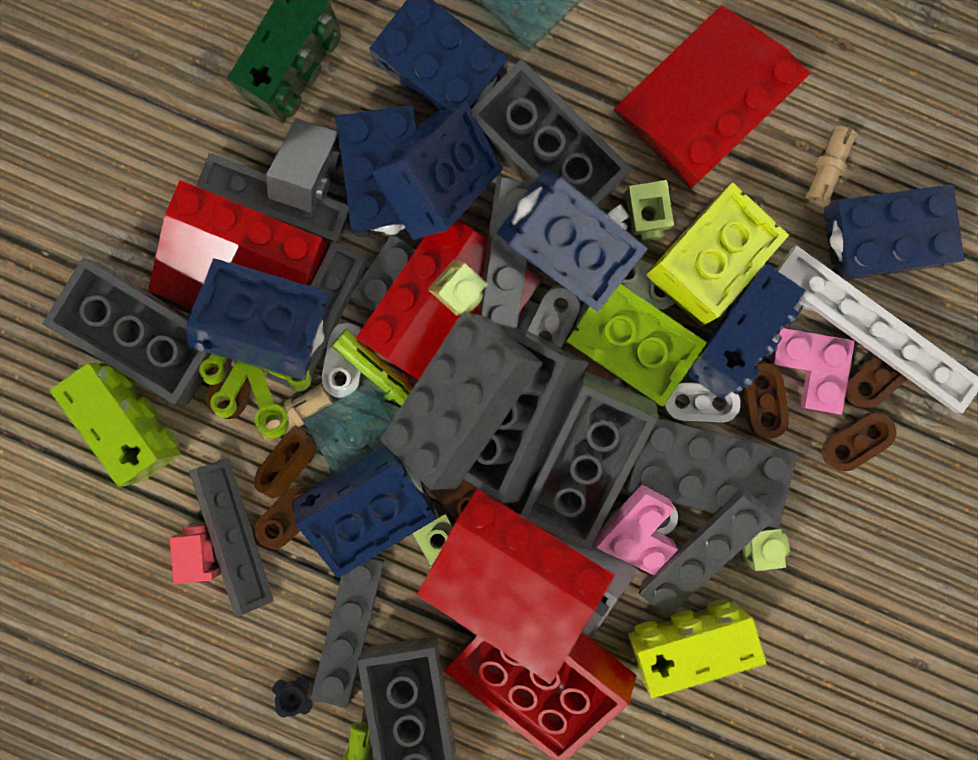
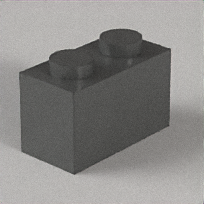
M295 118L266 174L268 199L312 213L318 199L323 201L327 195L331 171L337 172L342 162L338 132Z

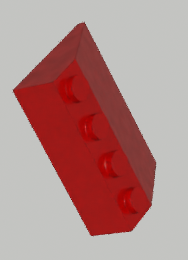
M721 5L614 108V111L691 190L811 73L785 46Z
M179 179L164 216L148 290L193 309L213 258L311 286L327 253L329 244L318 236Z
M456 220L447 231L425 236L356 338L419 380L461 316L460 314L458 316L455 315L428 288L453 260L465 263L482 279L488 240L459 220ZM527 269L525 270L519 315L542 283L540 278ZM478 305L469 313L477 314Z
M477 489L453 526L417 595L551 684L612 583L615 574Z
M475 633L471 635L444 670V673L553 760H567L625 709L630 703L637 678L634 672L589 636L586 637L582 633L551 684Z

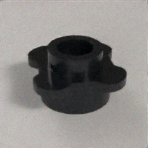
M298 677L295 681L285 682L284 680H278L275 682L272 691L276 695L275 711L277 715L285 718L299 713L308 714L311 711L313 703L308 698L307 689L310 686L308 679ZM294 694L296 696V699L291 700L289 698V695Z

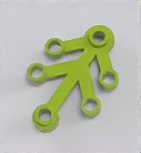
M211 353L210 357L201 363L199 372L207 384L215 385L223 381L226 375L223 367L227 359L226 357ZM237 361L221 390L215 393L210 400L214 413L221 418L230 417L235 413L237 409L235 398L248 376L259 407L254 419L258 431L262 436L269 439L283 436L289 428V418L285 409L274 403L263 371L287 380L293 390L302 391L311 384L309 370L305 380L295 382L291 376ZM210 368H219L216 374L206 375ZM221 401H230L228 407L224 409L217 408ZM270 421H280L278 427L274 429L267 428V424Z

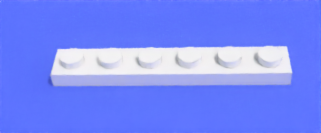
M792 247L776 269L806 290L800 301L953 412L963 413L978 393V376L800 247Z

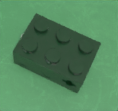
M274 0L226 78L245 101L283 124L288 116L292 117L298 111L302 102L301 94L308 84L312 85L317 80L322 68L320 63L327 52L332 53L340 41L341 28L328 0Z

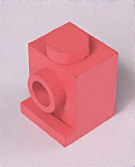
M205 524L183 526L181 533L169 538L173 584L211 581L221 574L219 566L214 567V562L217 561Z

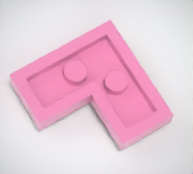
M783 328L778 333L782 339L772 352L770 364L807 371L800 408L842 415L855 340Z
M641 485L598 532L594 540L596 547L655 575L678 551L673 539L655 531L675 510L671 500Z

